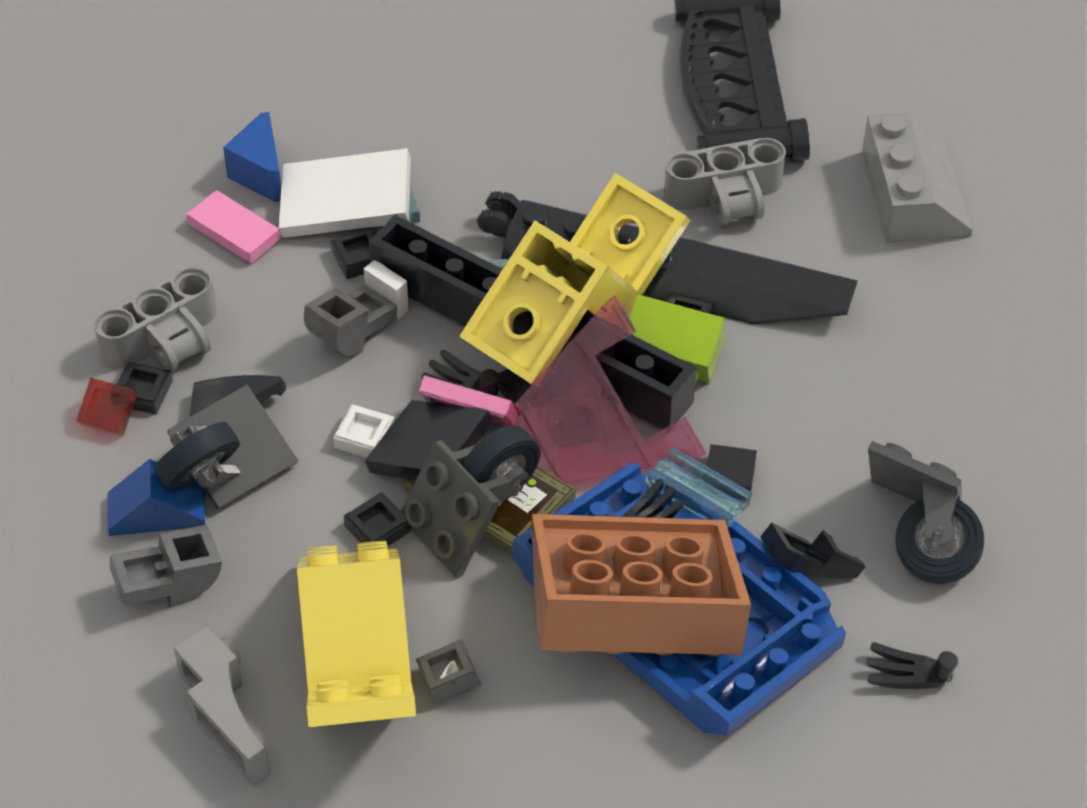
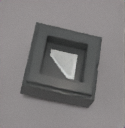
M462 639L416 658L434 704L481 685Z

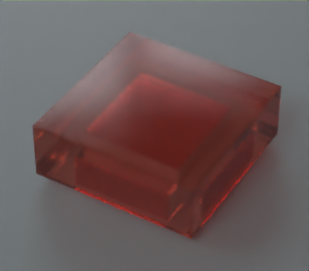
M90 377L76 421L85 426L124 436L138 392L132 388Z

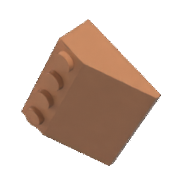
M532 514L531 533L535 616L541 650H552L560 653L594 651L609 654H620L623 652L655 653L658 655H671L673 653L705 654L714 657L742 655L751 603L725 520Z

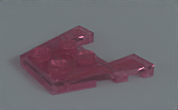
M616 295L606 301L515 403L556 477L567 484L612 476L631 462L642 465V470L693 460L706 454L686 417L643 440L596 359V355L636 332Z

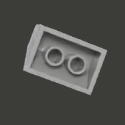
M910 113L868 115L862 154L886 242L971 236L972 227L945 140Z

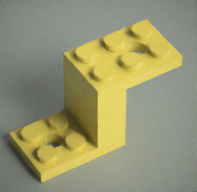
M615 173L570 242L534 220L459 337L537 387L586 311L618 328L622 327L631 313L637 294L642 295L691 220L686 215ZM628 223L637 224L639 227L637 239L630 244H620L618 240L620 229ZM525 311L531 312L534 319L531 329L522 335L515 334L513 330L515 317Z
M386 541L358 543V552L338 554L337 545L308 548L307 557L299 558L297 578L308 686L306 705L308 727L416 716L415 696L411 683L400 557L397 548L388 549Z

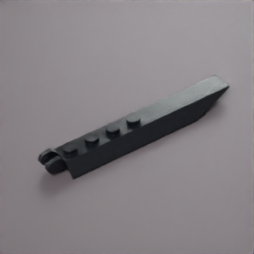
M495 190V192L491 191L485 202L488 209L482 210L476 222L483 232L506 238L501 262L507 263L534 220L570 242L588 214L530 200H521L520 202L511 193H502ZM630 224L624 225L618 233L619 243L626 245L634 242L638 237L639 227ZM680 237L642 296L666 302L669 294L673 293L712 303L711 314L750 324L847 315L858 280Z

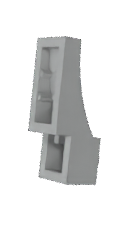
M206 625L173 647L179 675L191 687L187 691L192 719L250 784L254 786L270 775L266 749L245 721L233 690L241 686L238 664L241 662V656L237 648L227 637L219 639Z

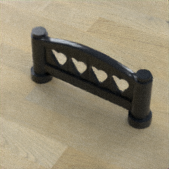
M674 0L676 22L683 21L685 24L680 47L682 86L689 108L699 128L705 135L697 136V150L758 138H771L782 143L786 151L785 157H790L791 162L809 160L810 143L806 118L786 120L767 21L780 20V0ZM717 25L735 32L718 42H710L707 40L709 31L705 27ZM722 52L740 58V60L724 69H714L711 67L714 63V58L709 54ZM719 79H725L746 87L729 97L723 98L716 95L719 91V86L714 82ZM729 107L751 114V116L734 126H725L721 123L724 120V115L719 110Z

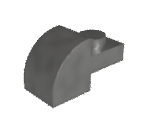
M362 285L348 294H345L338 288H334L305 305L304 324L309 332L346 356H353L363 352L365 337L395 320L397 305L366 285Z
M206 524L160 533L159 545L156 547L110 555L109 568L123 605L166 597L171 608L189 602L209 589L219 576L222 560Z

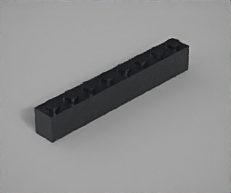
M394 215L369 240L370 263L374 260L378 261L407 280L408 297L464 326L467 325L503 270L397 215ZM525 311L515 317L513 321L515 334L522 335L531 329L534 320L531 312ZM587 311L549 368L550 371L667 432L672 430L694 403L697 367Z

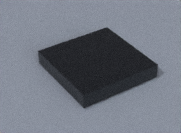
M411 400L365 459V463L370 473L416 480L435 441L442 440L453 452L474 446L493 423L489 411L484 409Z

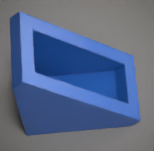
M263 112L223 147L227 178L277 202L281 200L280 172L270 113Z
M148 459L108 492L109 536L177 530L206 525L204 488H201L198 482L195 481L185 487L168 490L156 473L155 466L158 462Z

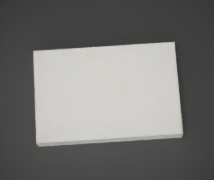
M408 148L283 164L278 227L282 238L384 226L394 215L409 221L411 157Z

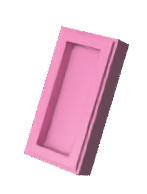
M217 190L187 213L188 225L250 264L281 240L279 228Z
M428 376L423 377L419 389L427 402L488 410L492 422L502 426L514 425L518 415V410L511 400Z

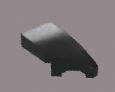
M267 375L227 376L194 382L190 417L245 385L249 386L259 403L263 405L270 396L276 394L281 396L286 391V384L279 376Z
M771 522L760 536L776 564L797 572L826 578H857L866 567L857 557H852L839 550L833 541V537L825 530H822L811 544L808 540Z

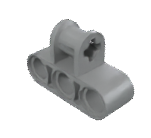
M758 138L672 155L666 163L664 200L668 205L679 210L710 206L719 226L727 225L729 220L752 216L755 220L761 219L764 215L763 195L776 192L782 185L786 155L785 147L775 139Z
M197 267L182 269L98 315L94 321V330L103 363L112 368H125L128 361L136 363L152 355L164 369L171 370L172 373L178 369L180 362L198 352L202 355L208 353L211 350V345L202 326L208 324L216 315V303L210 274L204 269Z

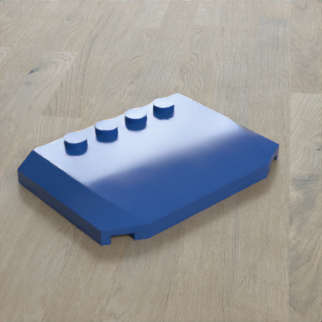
M631 462L552 515L623 517L624 513L634 506L659 478L641 473L642 465ZM666 474L663 478L664 487L657 499L669 487H673L676 494L666 508L678 499L684 502V507L673 518L726 521L751 603L742 655H721L716 657L705 654L673 653L671 655H658L655 653L623 652L613 655L704 733L727 736L841 648L846 632L842 625L837 628L829 612L831 602L825 591L801 572L776 564L762 541L684 479ZM530 528L513 540L511 553L525 579L534 586L532 533Z

